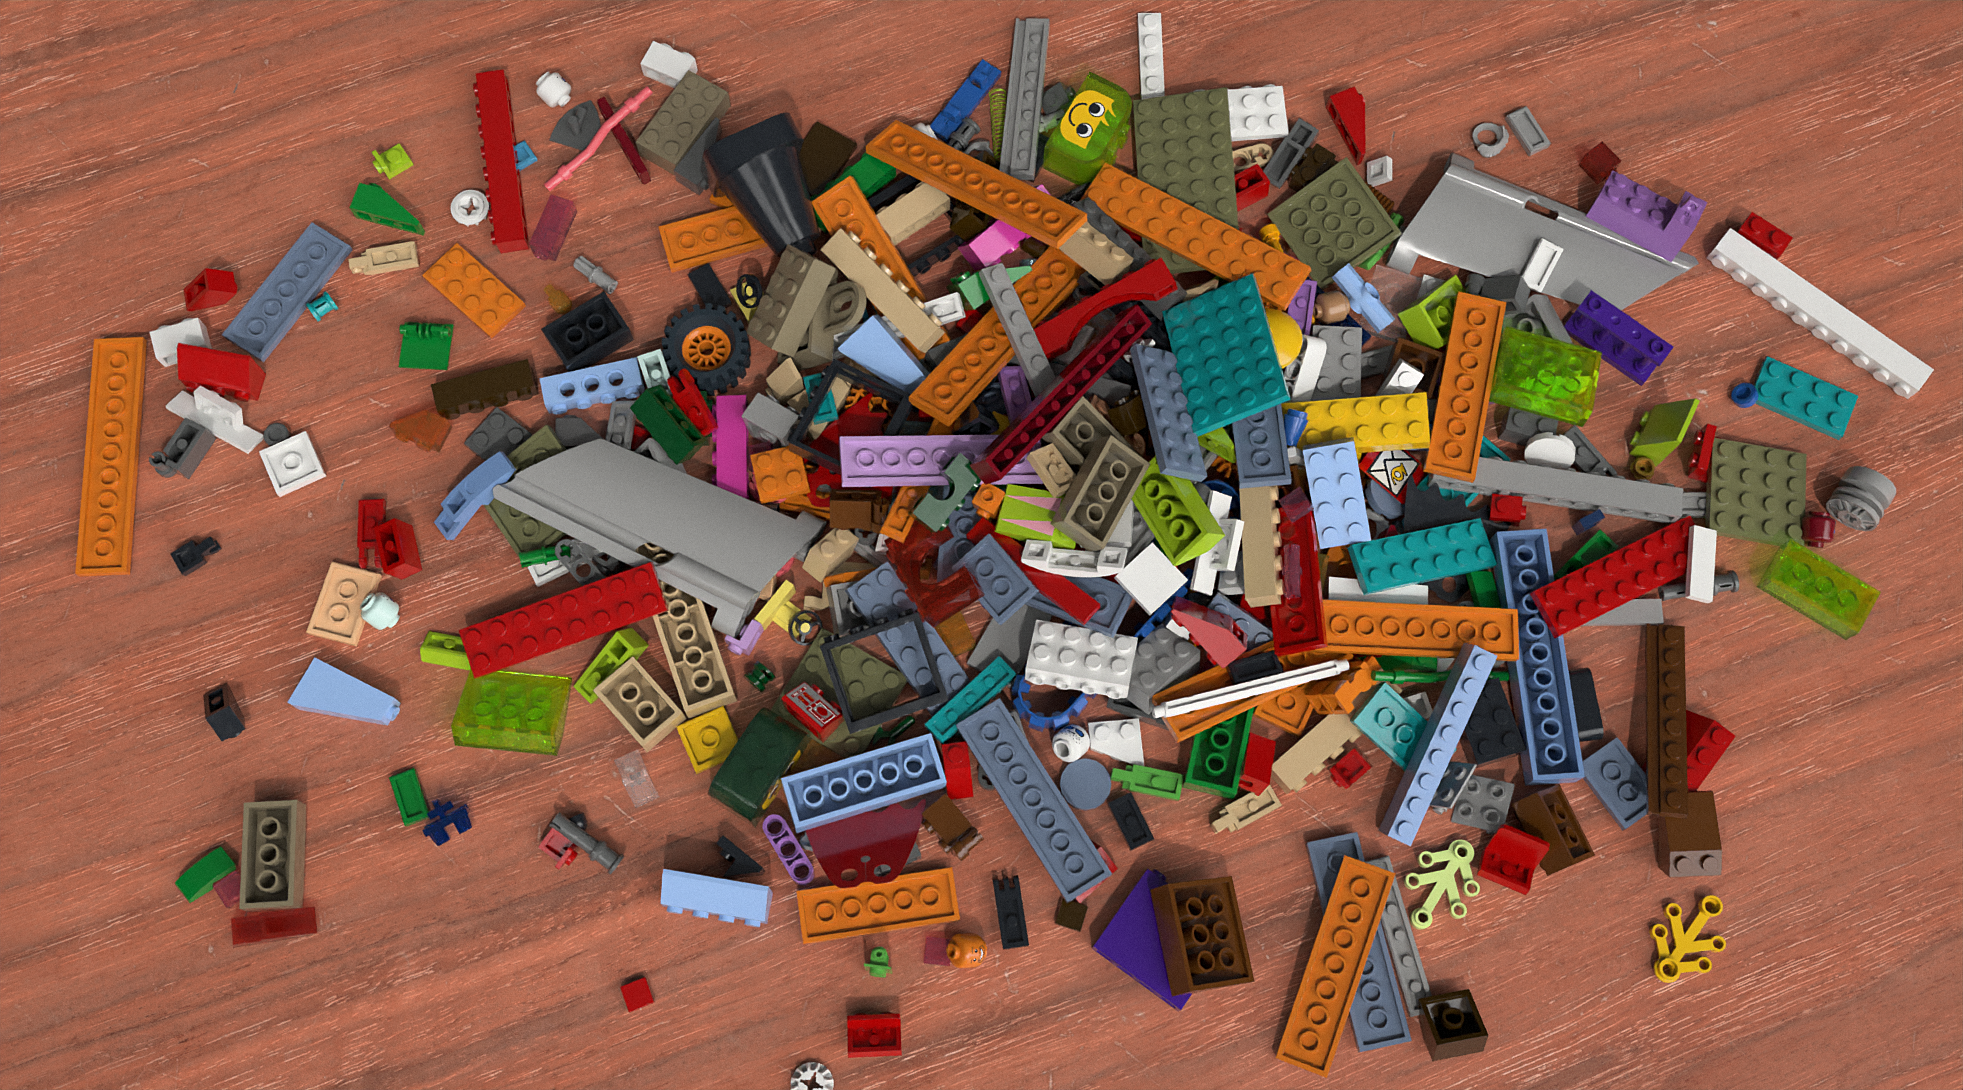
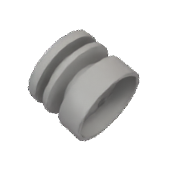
M1861 466L1849 467L1838 483L1839 487L1833 491L1832 496L1827 501L1826 509L1832 517L1847 527L1860 531H1872L1879 524V520L1884 515V510L1889 507L1894 499L1896 487L1886 476L1875 470Z

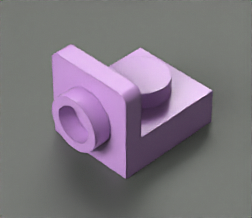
M752 619L749 625L746 624L740 632V641L726 635L724 640L729 645L727 649L737 655L744 653L749 656L764 631L761 623Z

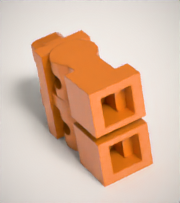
M1367 656L1363 661L1358 657H1353L1352 661L1348 662L1349 670L1342 671L1338 675L1326 677L1325 681H1318L1305 694L1319 715H1332L1333 713L1349 714L1355 708L1351 702L1358 694L1368 691L1371 686L1378 682L1371 679L1372 671H1378L1381 668L1375 657Z

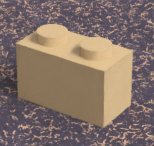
M834 528L809 550L802 568L822 583L825 577L830 576L851 557L859 538L849 530Z

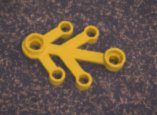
M1709 895L1699 901L1698 908L1700 911L1685 933L1680 917L1682 914L1681 907L1676 903H1671L1664 907L1663 913L1670 920L1675 944L1671 954L1669 953L1666 941L1668 935L1667 928L1662 924H1656L1651 926L1649 930L1650 937L1656 942L1659 956L1654 963L1653 970L1655 976L1660 981L1671 983L1676 981L1681 973L1694 971L1707 973L1712 969V962L1707 957H1699L1691 962H1680L1685 953L1708 950L1716 953L1726 948V941L1721 936H1714L1709 938V940L1694 941L1709 917L1718 916L1722 912L1723 904L1718 897ZM1706 902L1711 904V912L1706 910ZM1670 907L1675 908V910H1676V915H1675V916H1672V915L1669 913V908H1670ZM1656 928H1660V929H1661V931H1662V936H1661V937H1658V936L1655 934V929H1656ZM1715 939L1720 942L1719 949L1713 945ZM1701 960L1706 963L1705 970L1699 967ZM1664 965L1670 968L1669 974L1663 972Z

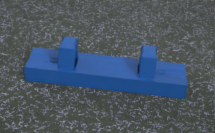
M982 59L930 125L935 136L948 144L950 134L958 130L962 125L964 117L969 118L1001 77L1002 71Z

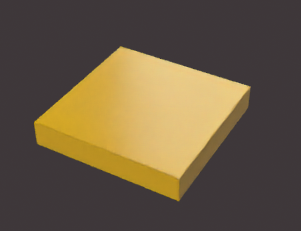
M724 706L676 726L696 774L744 753Z

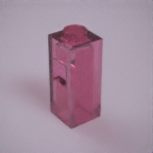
M550 195L529 242L534 256L538 259L556 261L577 214L573 201Z

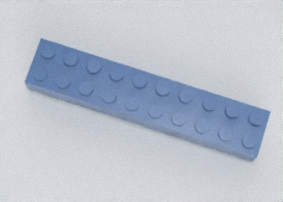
M1547 529L1496 532L1489 540L1497 563L1493 570L1500 605L1504 609H1518L1519 660L1507 661L1515 720L1526 751L1520 754L1525 786L1574 783L1584 778L1585 775L1563 635L1554 639L1530 595L1533 591L1554 582Z

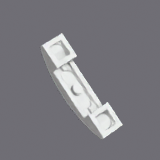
M1027 539L1021 561L1036 569L1064 576L1102 577L1123 572L1128 551L1127 548L1107 546L1100 552L1053 548L1051 541Z

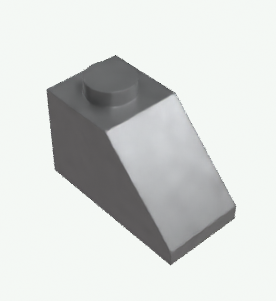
M565 415L563 418H556L555 434L566 450L600 438L603 439L583 419L575 415Z

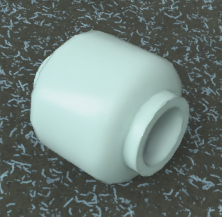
M382 592L369 594L360 605L362 610L361 618L378 630L393 627L400 618L398 615L399 604Z

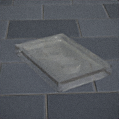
M1376 265L1370 284L1376 288L1380 295L1379 300L1395 320L1377 333L1361 314L1358 327L1362 328V333L1396 342L1399 337L1405 339L1407 329L1402 324L1398 313L1417 300L1423 278Z

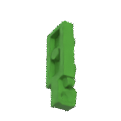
M1133 764V766L1126 765L1125 770L1113 768L1110 780L1123 783L1122 788L1131 792L1179 801L1184 775Z

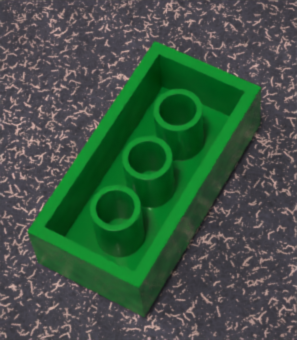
M1254 707L1193 735L1182 788L1228 799L1235 797Z

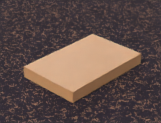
M331 562L306 633L357 647L366 622L361 618L362 610L360 605L369 594H376L382 576L379 573Z

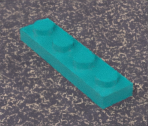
M1000 656L997 657L925 723V728L941 744H944L958 731L956 724L981 710L1017 677V673Z

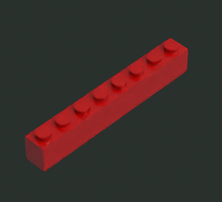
M504 69L476 73L477 83H473L475 97L479 99V103L475 104L478 118H481V124L478 125L479 136L484 141V145L480 146L482 159L486 160V167H483L484 178L489 183V188H485L488 203L491 202V209L488 210L490 224L494 226V231L490 232L493 246L497 245L501 254L528 250L529 243L520 171L516 168L518 156L517 151L514 152L516 137L509 81Z

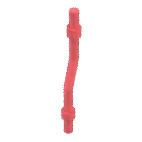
M646 86L633 98L629 97L624 102L625 105L602 124L589 145L566 166L563 164L556 170L557 173L544 186L551 191L563 180L567 181L572 177V172L596 152L609 131L628 114L636 112L640 108L639 105L653 94L649 87Z

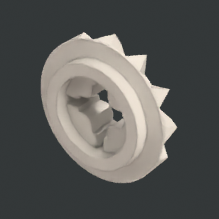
M466 190L459 193L451 203L452 216L459 224H465L467 227L473 224L478 225L483 219L486 220L488 210H490L486 196L476 190ZM473 202L476 210H472L471 214L468 215L465 208H469Z
M805 1063L798 1067L791 1077V1090H808V1086L804 1085L801 1080H810L815 1072L816 1082L823 1086V1089L814 1088L813 1090H833L834 1081L832 1074L820 1063Z

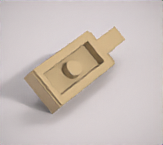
M413 241L366 249V252L361 253V257L348 259L349 267L353 274L364 273L365 275H374L419 267L417 248Z
M1269 785L1260 796L1254 795L1251 792L1225 806L1219 812L1221 818L1214 821L1210 826L1215 834L1228 828L1230 833L1235 830L1238 831L1281 807L1282 804Z

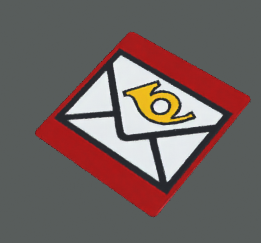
M1407 450L1368 452L1359 464V468L1402 504L1406 502L1409 475L1413 476L1417 486L1426 473L1423 471L1424 465Z

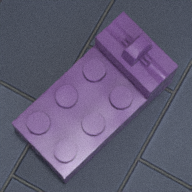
M1612 171L1600 189L1586 217L1672 262L1694 231L1707 202L1685 191L1679 202L1675 204L1668 198L1662 197L1647 187L1628 179L1625 175Z

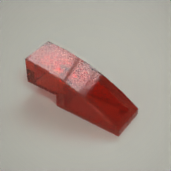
M315 907L265 912L254 916L231 918L233 948L317 934Z

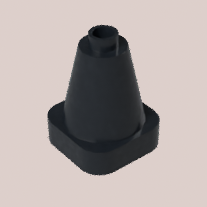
M790 113L777 114L716 142L703 153L700 168L713 196H726L777 257H781L788 244L814 255L818 251L814 241L820 236L799 158L804 139Z

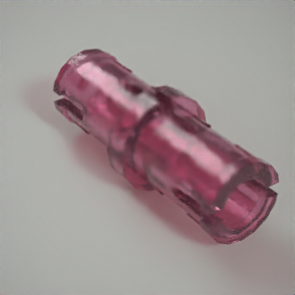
M1288 544L1283 546L1284 567L1282 568V574L1285 576L1284 597L1293 598V595H1295V598L1301 597L1300 575H1302L1299 556L1300 546L1291 544V548H1289Z

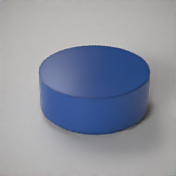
M1741 383L1731 393L1733 402L1740 408L1751 407L1756 403L1759 396L1758 391L1751 383Z

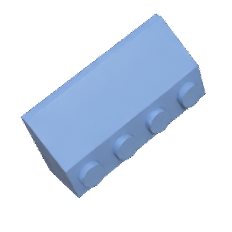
M663 869L661 905L667 907V912L682 914L683 910L692 911V916L708 919L709 914L719 916V921L734 923V919L745 920L744 925L760 927V923L767 924L773 896L769 886Z

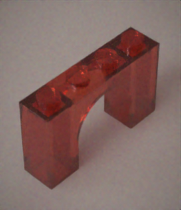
M915 520L904 543L890 537L884 540L888 548L885 552L889 560L896 564L898 568L895 570L896 575L902 583L906 584V595L912 603H916L918 608L915 609V612H919L922 623L926 621L934 628L985 596L975 575L966 566L940 582L933 584L921 582L920 568L924 559L933 550L954 538V535L949 525L941 532L939 530L937 532H930Z

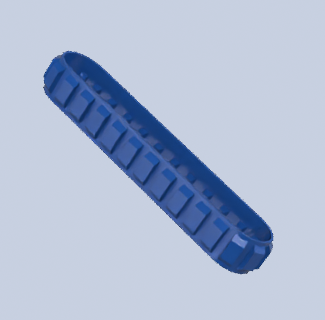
M1204 479L1200 482L1211 490L1231 496L1229 510L1233 511L1234 517L1230 516L1229 519L1241 520L1240 491H1235L1233 487L1229 486L1230 483L1215 479V481H1206ZM1188 568L1183 573L1188 581L1169 597L1162 606L1155 610L1153 616L1145 624L1139 622L1134 627L1137 632L1134 637L1138 638L1137 642H1141L1155 629L1153 624L1160 625L1171 612L1170 606H1172L1176 596L1185 598L1188 592L1186 588L1191 586L1194 570ZM1067 620L1063 623L1064 625L1078 626ZM1025 664L1023 668L1024 675H1017L1012 688V694L1017 697L1013 701L1012 706L1019 718H1024L1029 723V728L1043 732L1044 728H1052L1054 731H1057L1069 725L1071 715L1077 718L1087 707L1088 701L1086 699L1088 697L1094 699L1098 694H1086L1083 692L1078 699L1072 696L1067 701L1070 705L1069 709L1062 714L1059 710L1053 712L1050 718L1044 717V713L1038 711L1035 714L1029 710L1032 707L1030 701H1023L1021 693H1029L1031 687L1026 683Z

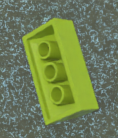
M1155 456L1149 462L1150 465L1131 499L1172 565L1178 566L1211 550L1225 534L1189 479L1160 474Z

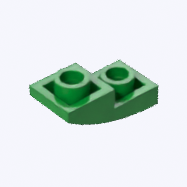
M220 846L189 868L175 882V885L187 901L191 903L213 890V883L235 871V863Z

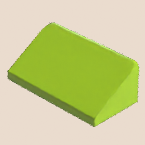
M428 632L420 647L421 660L423 662L464 670L471 669L461 637Z

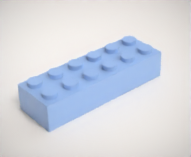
M931 733L781 778L796 833L945 788L947 783Z

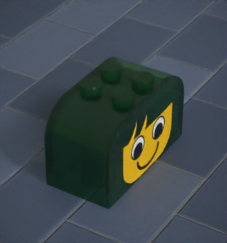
M763 707L752 719L718 770L709 787L708 796L713 802L756 828L782 788L781 778L790 776L812 742L810 735L770 709Z

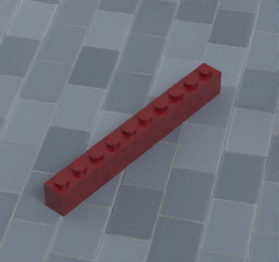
M1138 304L1121 311L970 464V467L985 485L1001 480L1151 326V321Z

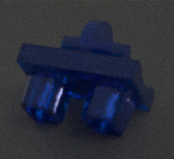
M439 799L434 800L433 805L435 809L428 812L427 815L430 820L437 816L440 818L424 826L422 831L425 837L430 836L434 843L440 846L451 839L445 828L447 825L454 823L459 834L471 829L473 825L467 803L447 814L446 811L454 807L452 801L450 800L442 805Z

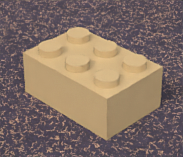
M631 657L593 690L646 752H649L671 733L676 726L686 720L683 712L634 657Z

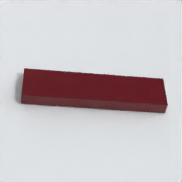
M602 97L597 100L601 115L606 121L614 112L606 98ZM619 122L611 129V132L639 180L645 185L651 182L649 172Z

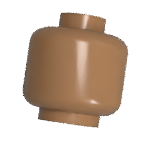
M1339 291L1322 293L1315 298L1313 315L1324 325L1343 321L1350 312V303L1347 296Z

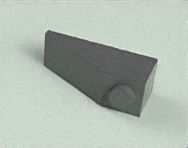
M716 117L674 169L676 181L699 196L704 190L709 188L700 171L703 153L721 139L720 120Z

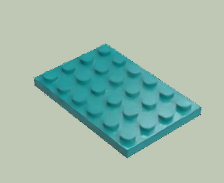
M1253 273L1162 311L1172 352L1177 358L1176 368L1182 378V391L1188 400L1186 407L1188 414L1193 420L1192 430L1197 437L1291 400L1257 280Z

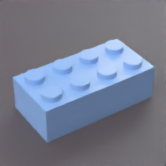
M1354 437L1304 445L1303 455L1320 549L1371 541Z

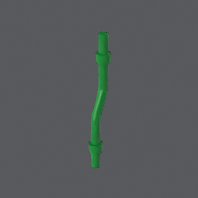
M1391 669L1390 671L1373 670L1371 679L1372 681H1390L1391 684H1403L1404 682L1433 683L1446 681L1452 669L1430 673L1404 672L1403 669ZM1491 671L1486 681L1499 677L1500 681L1507 682L1509 680V673L1507 671Z

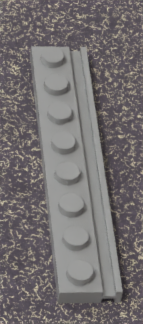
M1016 18L999 170L1018 180H1034L1050 30L1049 19L1026 18V21H1020V18Z

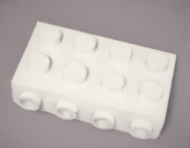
M1269 84L1258 88H1252L1251 86L1230 90L1227 88L1232 141L1285 138L1288 136L1283 86ZM1199 89V90H1195V91H1193V92L1204 91V90H1203V89Z
M1036 620L1026 664L1025 679L1036 685L1047 684L1063 690L1074 689L1086 694L1107 695L1113 699L1127 698L1138 638L1115 634L1114 638L1087 628Z

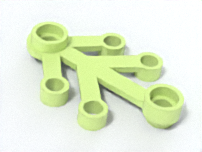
M1456 840L1449 845L1448 850L1435 853L1424 851L1418 855L1417 862L1423 868H1428L1436 862H1449L1444 870L1420 875L1410 873L1405 877L1404 884L1411 890L1418 888L1420 885L1436 882L1423 906L1413 910L1410 914L1409 920L1414 928L1422 930L1431 925L1433 919L1431 913L1445 889L1450 903V915L1455 919H1460L1466 915L1467 908L1460 901L1454 874L1459 867L1464 882L1462 886L1464 895L1473 897L1479 893L1480 886L1474 881L1469 864L1474 857V849L1469 842ZM1458 848L1465 850L1464 857L1458 855ZM1423 855H1427L1430 858L1429 864L1423 863ZM1409 877L1416 878V886L1410 885ZM1468 884H1472L1475 887L1474 893L1468 892ZM1455 906H1459L1462 909L1461 915L1455 914ZM1419 913H1423L1426 916L1425 923L1419 921Z

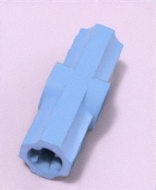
M1349 263L1332 277L1346 294L1350 307L1356 313L1362 314L1377 333L1395 320L1379 300L1380 295L1376 288L1370 283L1364 282Z

